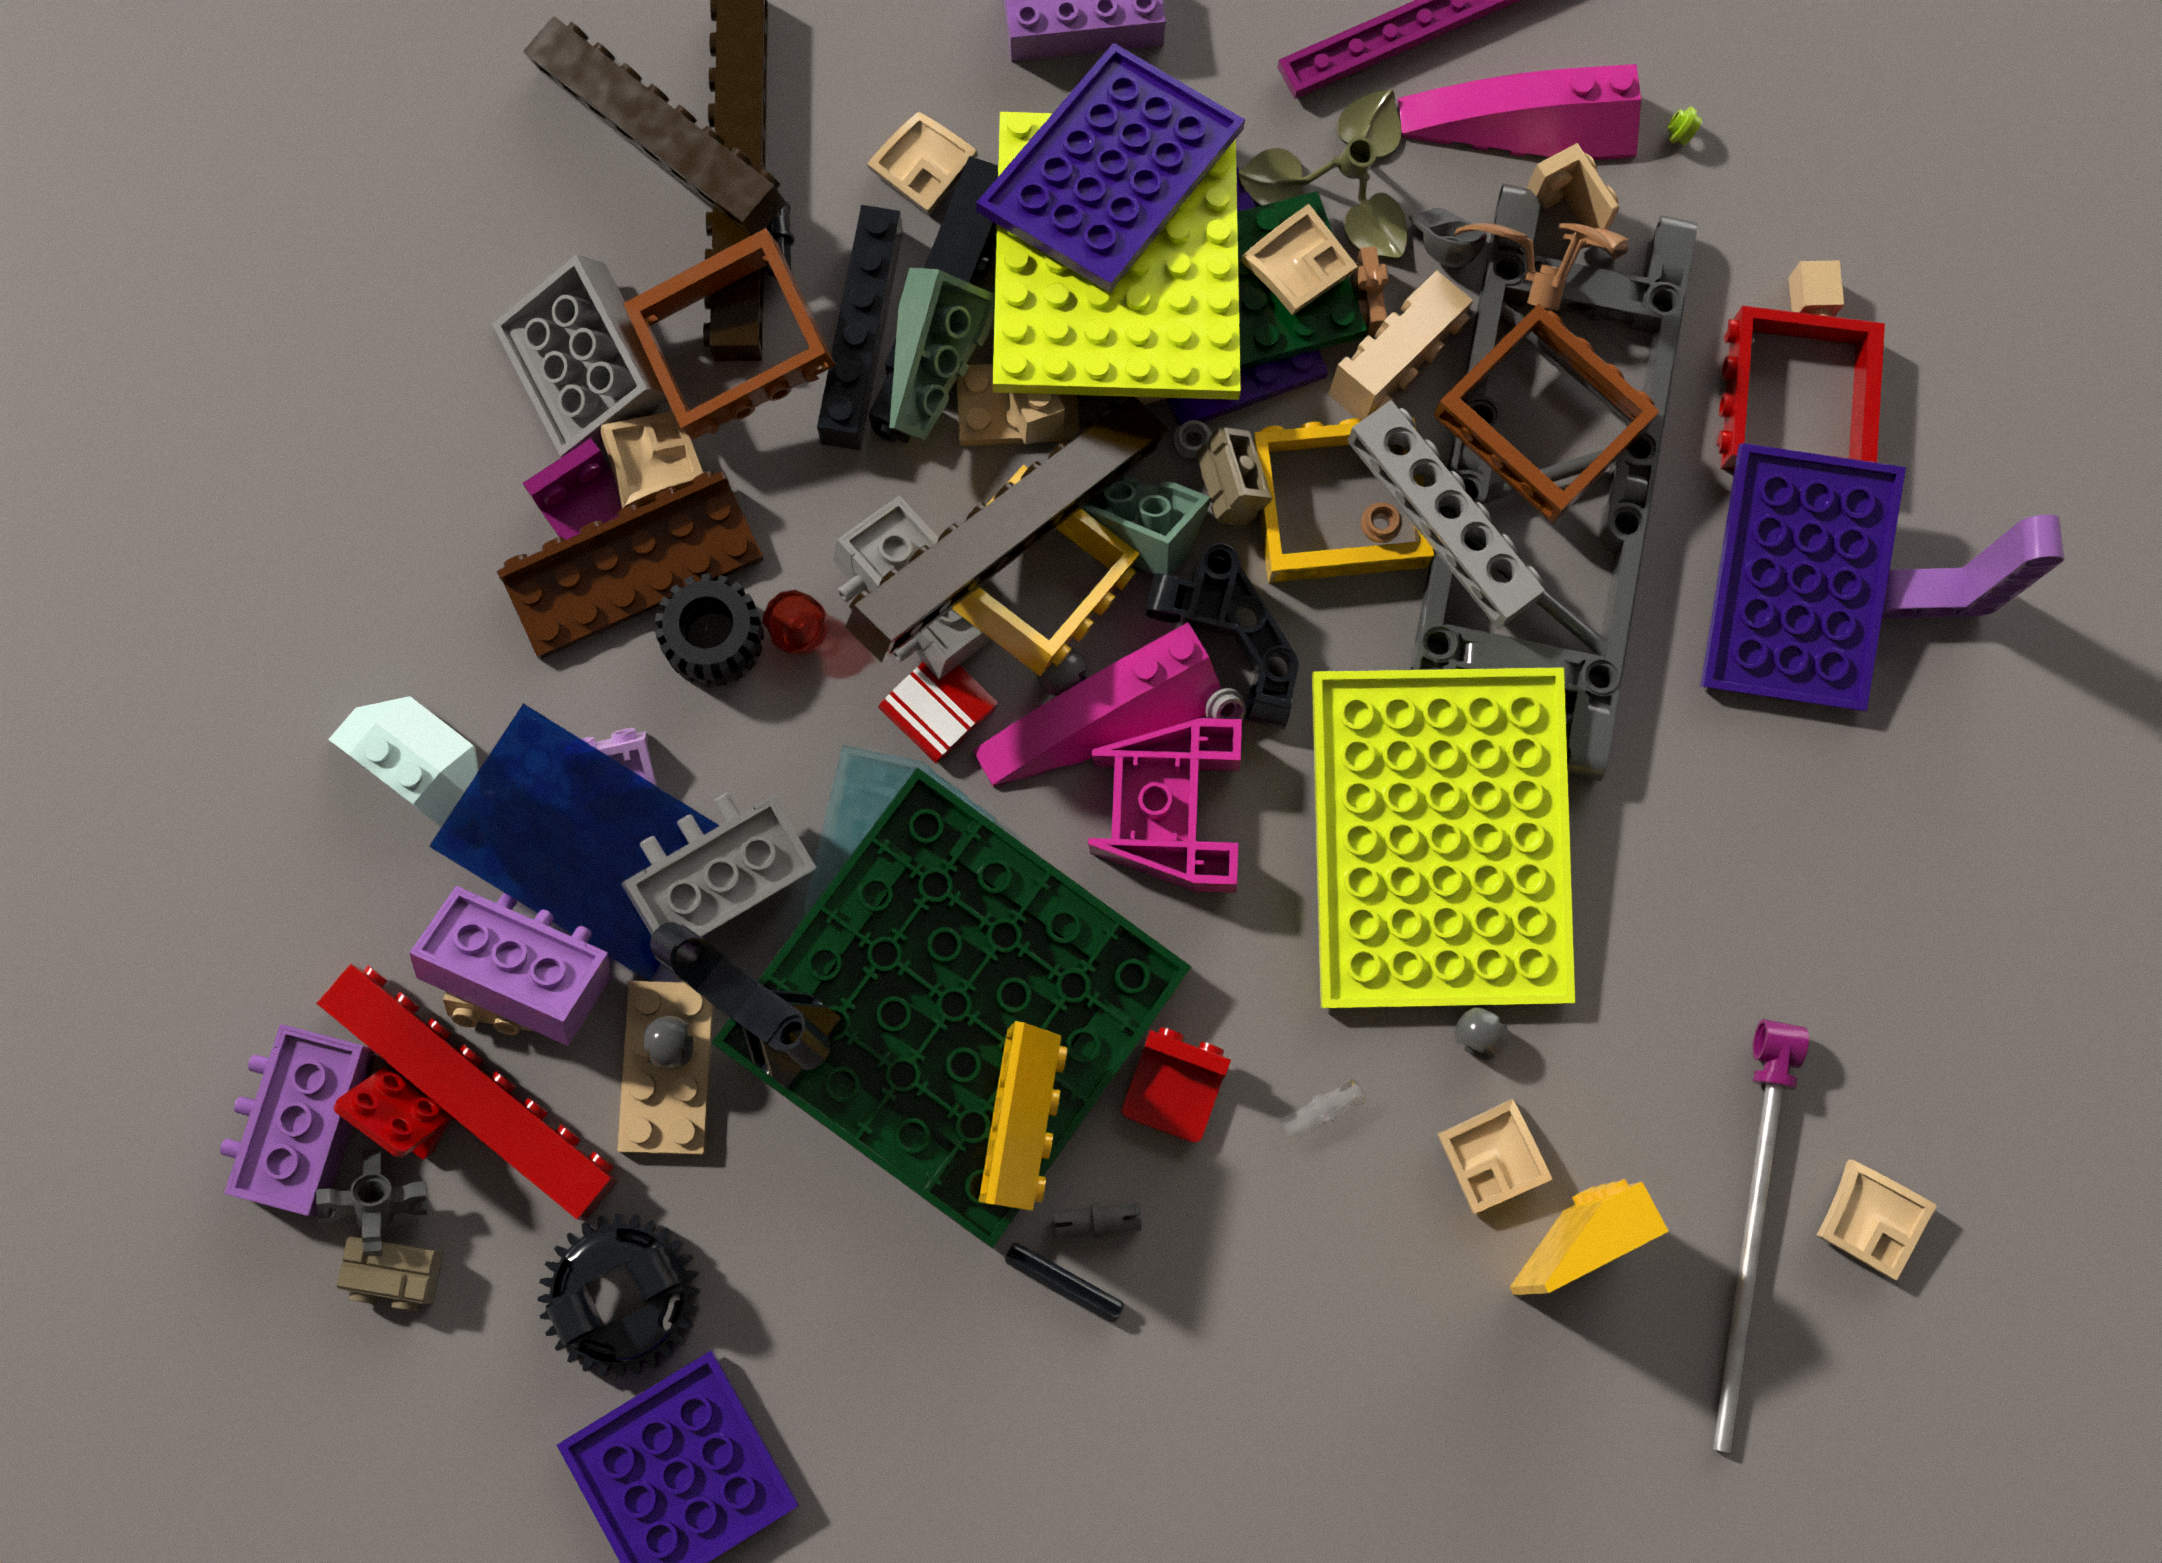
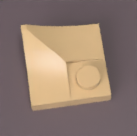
M918 112L885 142L867 165L869 170L930 216L960 179L969 156L977 158L978 152L956 134L928 116Z
M1310 204L1303 207L1245 252L1240 259L1245 267L1254 273L1277 296L1291 315L1349 277L1358 267Z
M673 411L603 424L601 426L600 434L614 474L622 509L633 504H640L641 506L653 501L658 493L672 487H677L678 490L692 485V480L703 473L690 436L680 428Z
M1513 1099L1437 1133L1473 1214L1553 1180Z
M1849 1159L1836 1195L1816 1236L1886 1277L1897 1281L1937 1205L1888 1177Z

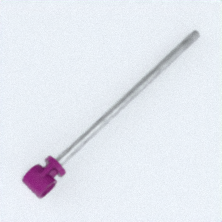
M1767 1019L1760 1020L1753 1038V1057L1755 1060L1764 1062L1763 1071H1754L1753 1082L1765 1086L1713 1443L1714 1450L1727 1453L1731 1452L1783 1089H1796L1798 1078L1789 1075L1790 1067L1800 1068L1802 1066L1809 1045L1807 1028Z

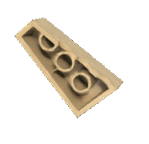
M1436 270L1405 300L1401 307V311L1404 312L1401 316L1396 312H1392L1383 321L1375 334L1376 340L1368 335L1358 345V350L1351 359L1346 356L1338 364L1328 395L1352 416L1362 420L1390 400L1394 402L1391 396L1399 388L1406 391L1420 374L1417 371L1419 366L1425 360L1431 364L1445 348L1443 341L1449 334L1452 333L1454 336H1457L1471 320V317L1467 314L1473 299Z

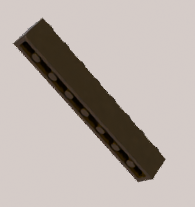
M553 16L524 49L523 52L540 72L752 236L765 229L785 206L786 201L777 190L781 184L769 172L762 169L758 173L750 166L753 163L744 153L736 147L731 151L723 146L724 140L708 126L703 130L695 125L697 120L688 110L681 105H678L675 109L668 104L669 98L652 83L648 88L641 83L642 77L626 63H623L621 67L613 61L616 58L599 42L594 46L588 43L589 37L573 22L566 26Z

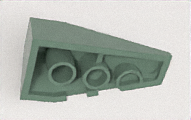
M1125 475L1123 481L1117 480L1081 509L1140 553L1133 566L1152 574L1173 575L1189 557L1210 505V497L1177 483L1162 481L1161 486L1158 487L1139 484L1138 477Z

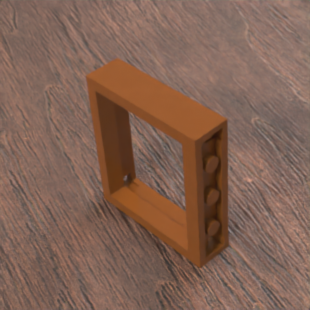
M766 228L623 303L680 428L693 440L707 432L713 435L719 430V426L732 419L739 420L748 417L755 411V407L769 400L776 401L786 397L792 388L805 381L813 382L819 380V374L836 366L777 241ZM770 264L809 348L689 411L651 326Z
M1538 304L1440 400L1434 417L1554 524L1650 427L1660 411L1645 392L1637 391L1624 380L1622 372L1616 366L1606 364L1598 357L1588 341L1581 337H1576L1564 326L1563 321L1556 313L1546 311ZM1531 332L1536 334L1632 420L1614 441L1564 491L1463 401Z

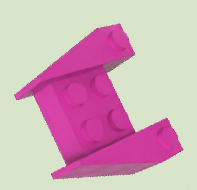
M1199 718L1092 749L1094 767H1114L1111 839L1088 838L1090 854L1194 892L1236 893L1238 843L1196 841L1199 770L1240 771L1242 719Z

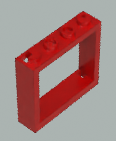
M1742 305L1735 317L1728 320V331L1724 335L1725 343H1730L1729 356H1726L1724 359L1721 374L1722 379L1727 380L1726 393L1722 394L1719 404V416L1724 417V428L1719 432L1716 444L1719 447V453L1722 454L1721 469L1735 470L1738 446L1741 443H1745L1752 331L1856 344L1848 459L1877 463L1885 323Z

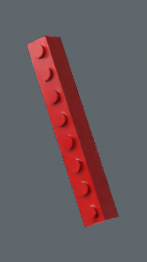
M350 964L316 1004L576 1220L586 1221L618 1182L610 1174L614 1166L595 1151L590 1156L577 1147L581 1139L561 1124L558 1129L544 1120L549 1113L529 1097L523 1102L512 1093L516 1085L498 1071L492 1076L480 1067L484 1059L470 1047L464 1044L458 1049L447 1040L452 1033L434 1018H431L427 1023L419 1017L416 1011L420 1006L401 991L396 996L383 987L388 980L369 965L362 970Z

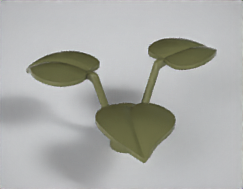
M1391 89L1362 96L1344 109L1338 119L1337 133L1340 140L1347 144L1339 156H1335L1329 163L1310 175L1301 177L1303 169L1300 160L1289 150L1282 148L1262 151L1239 171L1238 180L1241 187L1247 193L1249 191L1253 202L1262 206L1304 195L1301 185H1307L1333 168L1338 167L1345 177L1360 180L1358 200L1361 205H1356L1349 209L1344 219L1345 235L1351 245L1358 251L1364 247L1376 246L1378 257L1390 259L1400 258L1405 251L1407 225L1405 215L1399 203L1387 193L1382 192L1374 194L1369 200L1366 198L1367 181L1370 179V175L1367 172L1376 158L1390 155L1397 148L1401 139V122L1396 108L1395 94Z

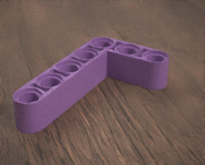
M2037 515L2019 521L1963 568L1890 570L1882 618L1978 617L1996 612L2065 560L2060 518L2056 515Z

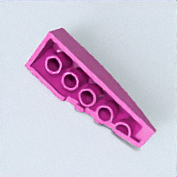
M1636 64L1518 73L1441 87L1400 97L1397 100L1402 131L1401 137L1447 145H1451L1452 142L1471 144L1472 149L1487 151L1488 147L1508 150L1510 155L1525 157L1527 153L1545 156L1546 159L1576 143L1593 160L1635 158L1637 155L1641 93Z
M1188 622L1046 702L973 749V753L992 787L1043 774L1044 771L1058 767L1080 764L1082 761L1092 759V749L1203 718L1206 716V705L1209 698L1222 688L1207 652Z

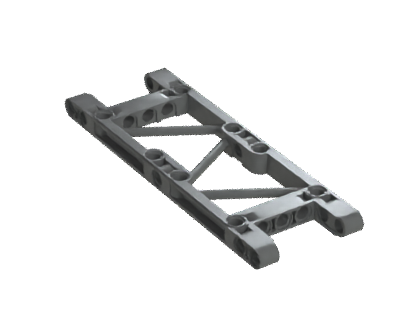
M1503 183L1496 205L1493 224L1502 225L1526 234L1534 242L1540 203L1537 200L1538 196L1528 188ZM1663 215L1660 216L1657 222L1653 240L1648 243L1643 277L1574 263L1567 276L1559 310H1553L1554 313L1558 314L1561 311L1592 316L1591 320L1598 322L1602 318L1630 324V328L1652 332L1643 392L1653 400L1655 407L1660 412L1650 427L1629 447L1639 450L1644 459L1632 457L1627 449L1609 467L1608 479H1611L1608 501L1602 508L1599 539L1608 551L1615 553L1602 634L1599 635L1547 590H1545L1536 603L1597 655L1444 624L1452 572L1433 549L1434 557L1428 568L1409 669L1564 668L1565 700L1570 701L1566 720L1568 774L1602 781L1605 775L1611 748L1697 233V222ZM1492 233L1465 375L1494 348L1499 318L1514 328L1525 317L1510 304L1522 306L1523 303H1527L1533 282L1525 280L1528 271L1525 248L1506 237ZM1534 255L1535 271L1538 272L1540 271L1541 264L1559 268L1562 263L1561 260ZM1497 273H1508L1513 280H1504ZM1653 303L1662 304L1668 312L1659 311ZM1531 332L1526 337L1530 343L1629 424L1632 422L1626 414L1536 334ZM1488 374L1463 401L1499 433L1502 418L1501 409L1496 401L1485 396ZM1453 435L1447 469L1449 472L1451 470L1455 471L1461 477L1466 487L1465 491L1472 495L1474 503L1479 502L1483 505L1484 503L1518 493L1505 480L1489 485L1492 468ZM1604 450L1540 470L1553 482L1581 474ZM1447 506L1440 507L1439 512L1445 518H1457V513L1452 508ZM1622 522L1630 528L1631 534L1620 533L1615 523ZM1464 539L1465 544L1472 550H1483L1482 544L1477 539ZM1496 569L1499 573H1501L1505 578L1508 579L1507 575L1503 571ZM1431 640L1440 642L1444 646L1446 653L1442 655L1432 653L1427 647V642ZM1589 674L1600 675L1605 681L1606 688L1593 686L1589 680Z

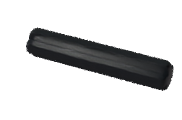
M1013 1243L1005 1256L1006 1264L1110 1322H1115L1123 1310L1124 1303L1118 1298L1019 1243Z

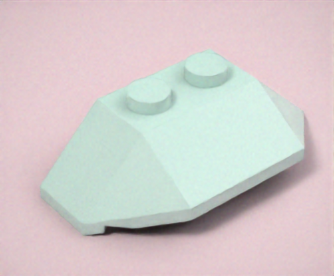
M409 696L357 707L328 739L455 839H458L475 819L469 807L472 803L482 798L475 746Z

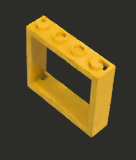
M1351 418L1341 421L1338 425L1323 426L1321 422H1309L1295 429L1268 426L1261 429L1260 432H1254L1253 441L1272 497V501L1263 510L1259 511L1268 583L1428 568L1434 557L1433 548L1415 525L1416 542L1282 554L1269 452L1350 445L1348 439L1352 427L1361 422L1362 419ZM1403 447V454L1406 455L1407 452ZM1423 475L1414 476V481L1419 486L1424 487Z
M1023 464L1008 482H1012L1015 485L1021 480L1022 475L1028 468ZM994 497L986 505L991 503L994 500ZM1083 509L1078 510L1056 527V529L1110 570L1050 640L980 587L952 608L1039 676L1045 672L1052 662L1058 666L1064 661L1072 649L1068 646V643L1073 638L1078 642L1082 640L1094 623L1090 620L1091 616L1094 613L1102 616L1115 599V596L1111 594L1113 590L1117 587L1123 591L1137 573L1131 567L1140 553Z

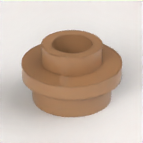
M1385 502L1370 505L1365 509L1361 517V529L1364 535L1377 543L1392 541L1397 537L1402 527V517L1399 511L1393 505ZM1384 519L1388 527L1386 529H1378L1374 525V520Z

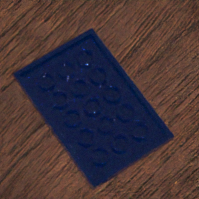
M523 703L440 828L429 848L514 898L534 912L539 913L541 910L549 911L554 916L553 923L567 932L573 934L579 926L589 929L592 937L588 944L608 952L610 958L650 981L661 963L655 959L656 956L650 948L652 935L621 883L651 866L650 861L640 846V843L645 839L655 836L666 856H669L689 844L677 824V821L691 814L704 835L720 825Z

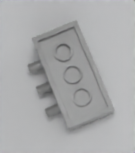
M900 495L837 539L833 562L849 579L848 582L838 588V594L845 602L850 601L865 589L872 592L879 586L882 578L891 569L898 567L901 570L909 564L910 558L918 549L924 545L930 548L938 542L936 534ZM980 586L981 589L988 593L983 586ZM951 609L896 651L893 656L896 660L902 662L915 653L940 680L992 641V639Z
M729 793L723 794L715 799L714 803L726 822L705 835L691 814L677 821V824L689 844L669 856H666L655 836H651L640 843L651 866L627 879L621 885L651 935L660 925L667 922H675L679 925H685L702 937L817 868L774 795L740 813Z

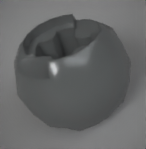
M1072 648L1061 664L1056 666L1052 662L1041 676L1036 674V677L1044 691L1049 695L1058 696L1087 678V665L1083 656Z
M1472 1008L1465 1012L1457 1022L1455 1030L1457 1044H1464V1050L1478 1058L1491 1060L1498 1056L1507 1046L1509 1037L1507 1024L1499 1023L1500 1017L1485 1009Z
M663 1016L652 1021L647 1026L644 1036V1050H649L650 1054L648 1062L659 1069L669 1071L679 1069L687 1064L693 1053V1036H688L687 1027L690 1025L679 1017Z

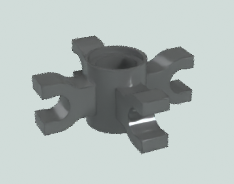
M381 1149L363 1150V1175L353 1182L350 1191L317 1189L316 1206L318 1209L319 1223H325L344 1217H354L355 1223L362 1229L364 1257L382 1255V1229L390 1224L394 1214L427 1215L426 1181L413 1182L402 1187H391L390 1181L383 1176Z

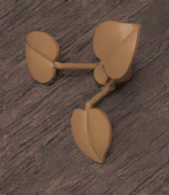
M1492 223L1469 224L1459 227L1455 231V235L1476 230L1506 237L1523 246L1526 250L1528 269L1525 280L1533 281L1527 303L1534 306L1540 304L1543 308L1559 310L1567 276L1581 249L1597 246L1611 255L1614 260L1626 254L1629 246L1626 245L1629 239L1618 233L1582 224L1560 223L1559 229L1575 232L1574 234H1564L1563 239H1569L1571 242L1559 268L1541 264L1540 271L1538 272L1535 271L1533 241L1526 234Z

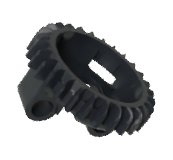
M620 1213L615 1214L613 1226H609L604 1216H599L597 1230L594 1231L590 1224L586 1222L582 1223V1233L584 1236L579 1238L577 1235L569 1232L567 1238L572 1246L569 1249L561 1246L554 1248L558 1256L561 1257L559 1263L548 1261L545 1263V1266L554 1272L553 1278H542L539 1281L544 1286L550 1287V1294L538 1297L539 1302L550 1303L546 1305V1311L539 1315L540 1319H548L553 1323V1326L545 1334L546 1336L559 1335L560 1340L555 1346L556 1351H561L568 1347L572 1349L567 1359L569 1363L577 1361L581 1356L584 1357L582 1371L589 1372L596 1362L599 1363V1376L602 1377L608 1374L611 1365H615L617 1378L625 1376L627 1364H630L635 1375L642 1374L641 1361L646 1360L652 1368L658 1367L659 1363L656 1353L660 1352L667 1358H671L673 1352L668 1345L669 1342L685 1343V1339L678 1332L680 1327H694V1323L685 1318L687 1312L699 1311V1306L689 1303V1296L700 1294L701 1289L689 1287L688 1280L699 1276V1271L685 1270L684 1265L693 1259L692 1254L681 1256L677 1254L684 1242L679 1239L669 1244L667 1240L672 1232L671 1229L666 1227L658 1235L655 1234L656 1220L650 1219L643 1229L640 1228V1215L633 1214L629 1221V1226L625 1225L624 1217ZM618 1236H627L628 1239L641 1241L645 1244L653 1243L651 1247H642L634 1243L624 1242ZM625 1264L643 1302L648 1304L614 1324L605 1327L586 1288V1284ZM680 1292V1300H675L671 1316L668 1320L672 1325L669 1330H665L663 1319L669 1306V1300L673 1294ZM587 1343H593L600 1347L610 1348L613 1351H615L616 1355H614L612 1352L603 1351L595 1347H592Z

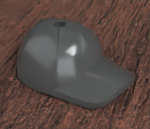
M1433 208L1417 215H1409L1408 218L1423 232L1424 247L1427 253L1437 262L1451 268H1462L1470 264L1478 256L1487 240L1486 232L1479 230L1455 235L1457 228L1474 223L1466 221L1443 208Z

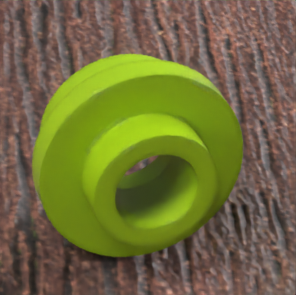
M1690 106L1685 111L1679 109L1667 125V130L1670 131L1668 137L1670 142L1673 144L1679 142L1682 145H1686L1693 138L1703 120L1697 115V109Z

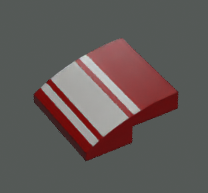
M922 662L887 695L878 708L937 764L964 741L967 733L992 714L999 703L960 665L939 680Z

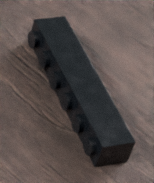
M969 156L924 269H939L975 286L978 278L985 279L991 263V256H988L992 243L996 244L997 224L976 212V202L998 178V165ZM896 338L885 363L887 377L890 372L894 373Z
M861 205L831 353L836 366L828 369L817 424L822 445L861 451L903 235L901 212L898 210Z

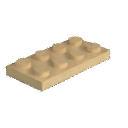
M629 981L617 1147V1152L706 1155L714 1005L684 982ZM663 1016H674L684 1020L690 1025L687 1027L688 1036H693V1053L690 1061L681 1068L670 1071L659 1069L648 1062L650 1060L649 1050H644V1036L647 1026L655 1019Z

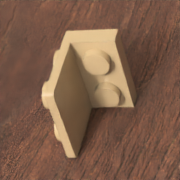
M1578 143L1538 163L1527 185V188L1538 196L1537 200L1544 209L1552 207L1564 197L1579 222L1592 228L1608 230L1619 210L1618 199L1614 190L1610 186H1605L1597 173V167L1593 158L1589 154H1585Z

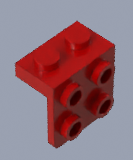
M1160 1027L1159 1032L1150 1030L1122 1107V1115L1129 1120L1191 1143H1197L1203 1137L1231 1059L1223 1057L1224 1050L1212 1044L1200 1042L1198 1048L1182 1042L1184 1035L1164 1027Z
M385 1066L339 1097L333 1107L339 1116L390 1154L400 1158L411 1151L423 1160L434 1153L452 1118L450 1114L437 1106L434 1101L425 1097Z

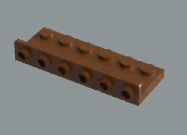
M714 471L702 473L692 480V485L678 490L677 487L666 489L655 496V501L642 507L640 504L627 506L617 513L618 517L605 523L601 520L591 522L579 530L581 534L567 540L564 537L552 539L542 546V551L528 557L527 554H520L504 562L505 567L497 570V574L505 585L536 656L542 659L659 607L663 597L669 600L673 597L670 592L673 586L677 584L680 589L687 586L684 580L693 576L695 582L702 581L701 574H711L713 581H717L719 575L726 577L764 560L724 471L717 474Z

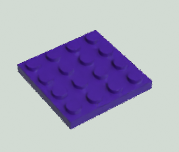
M713 1350L556 1445L620 1563H708L800 1505Z

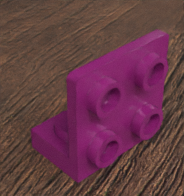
M592 438L522 483L558 537H564L565 540L581 534L579 530L591 522L601 520L605 523L617 518V513L622 510L614 474Z

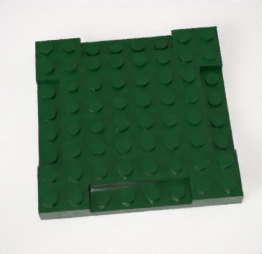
M917 767L757 980L769 990L806 992L829 1007L846 1022L830 1042V1053L826 1060L820 1066L808 1070L793 1091L790 1092L752 1063L743 1029L731 1018L727 1020L711 1044L917 1193L980 1241L993 1248L1020 1210L1018 1208L978 1202L1007 1029L1015 1021L1024 1022L1061 1035L1060 1046L1067 1047L1063 1073H1055L1053 1089L1060 1090V1098L1056 1116H1048L1046 1132L1053 1133V1141L1049 1159H1041L1039 1176H1044L1192 966Z

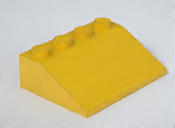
M1015 1021L1007 1029L978 1202L1033 1211L1034 1202L1042 1203L1046 1177L1039 1176L1041 1159H1049L1053 1141V1133L1046 1132L1048 1116H1056L1060 1098V1090L1053 1089L1055 1073H1063L1067 1055V1047L1060 1046L1061 1035Z
M1622 1179L1606 1185L1592 1186L1572 1196L1575 1204L1563 1210L1509 1288L1512 1294L1550 1293L1669 1232L1644 1183L1638 1182L1628 1185L1626 1179Z

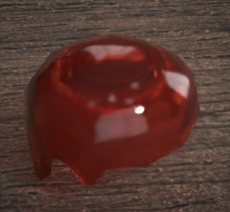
M794 589L780 592L768 602L763 615V625L768 630L772 643L777 648L788 654L799 656L812 653L825 641L829 619L823 605L815 597Z

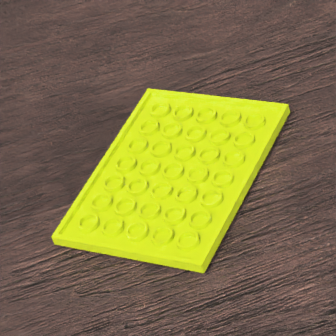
M1000 112L998 176L1053 113ZM1236 139L1111 292L1106 291L997 225L993 393L1239 400L1241 387Z
M1564 668L1313 672L1312 695L1321 1008L1575 1003Z

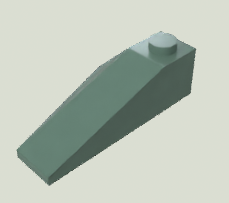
M909 268L898 307L889 428L921 440H926L949 402L948 393L958 377H964L970 367L967 361L976 346L982 347L989 335L995 314V294L939 269Z

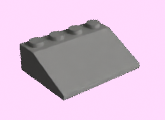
M577 254L492 323L560 457L571 452L590 438H592L594 443L601 440L600 433L603 424L645 417L667 401L623 305L625 300L604 262Z

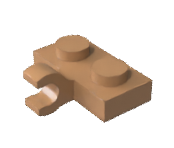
M1376 246L1360 249L1357 262L1355 263L1358 267L1351 274L1353 287H1359L1361 300H1357L1367 327L1366 337L1368 335L1375 337L1376 332L1387 318L1383 288L1389 282L1387 265L1380 264L1379 266Z

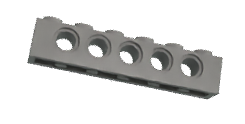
M1390 400L1352 427L1348 439L1350 446L1498 630L1538 602L1545 592L1538 572L1529 565L1525 566L1516 555L1517 549L1512 540L1505 534H1499L1491 524V517L1487 509L1479 502L1474 503L1465 492L1466 487L1461 477L1455 471L1451 470L1449 472L1440 461V454L1436 446L1428 439L1423 440L1415 430V423L1405 409H1398L1393 401ZM1391 444L1401 445L1405 448L1407 454L1402 456L1395 455L1389 450L1388 446ZM1417 475L1426 476L1430 479L1432 486L1421 487L1414 481L1413 477ZM1443 506L1452 508L1457 513V518H1445L1439 512V508ZM1464 539H1477L1482 544L1483 550L1474 551L1469 549ZM1498 569L1503 571L1507 575L1509 582L1499 583L1495 581L1490 574V570Z

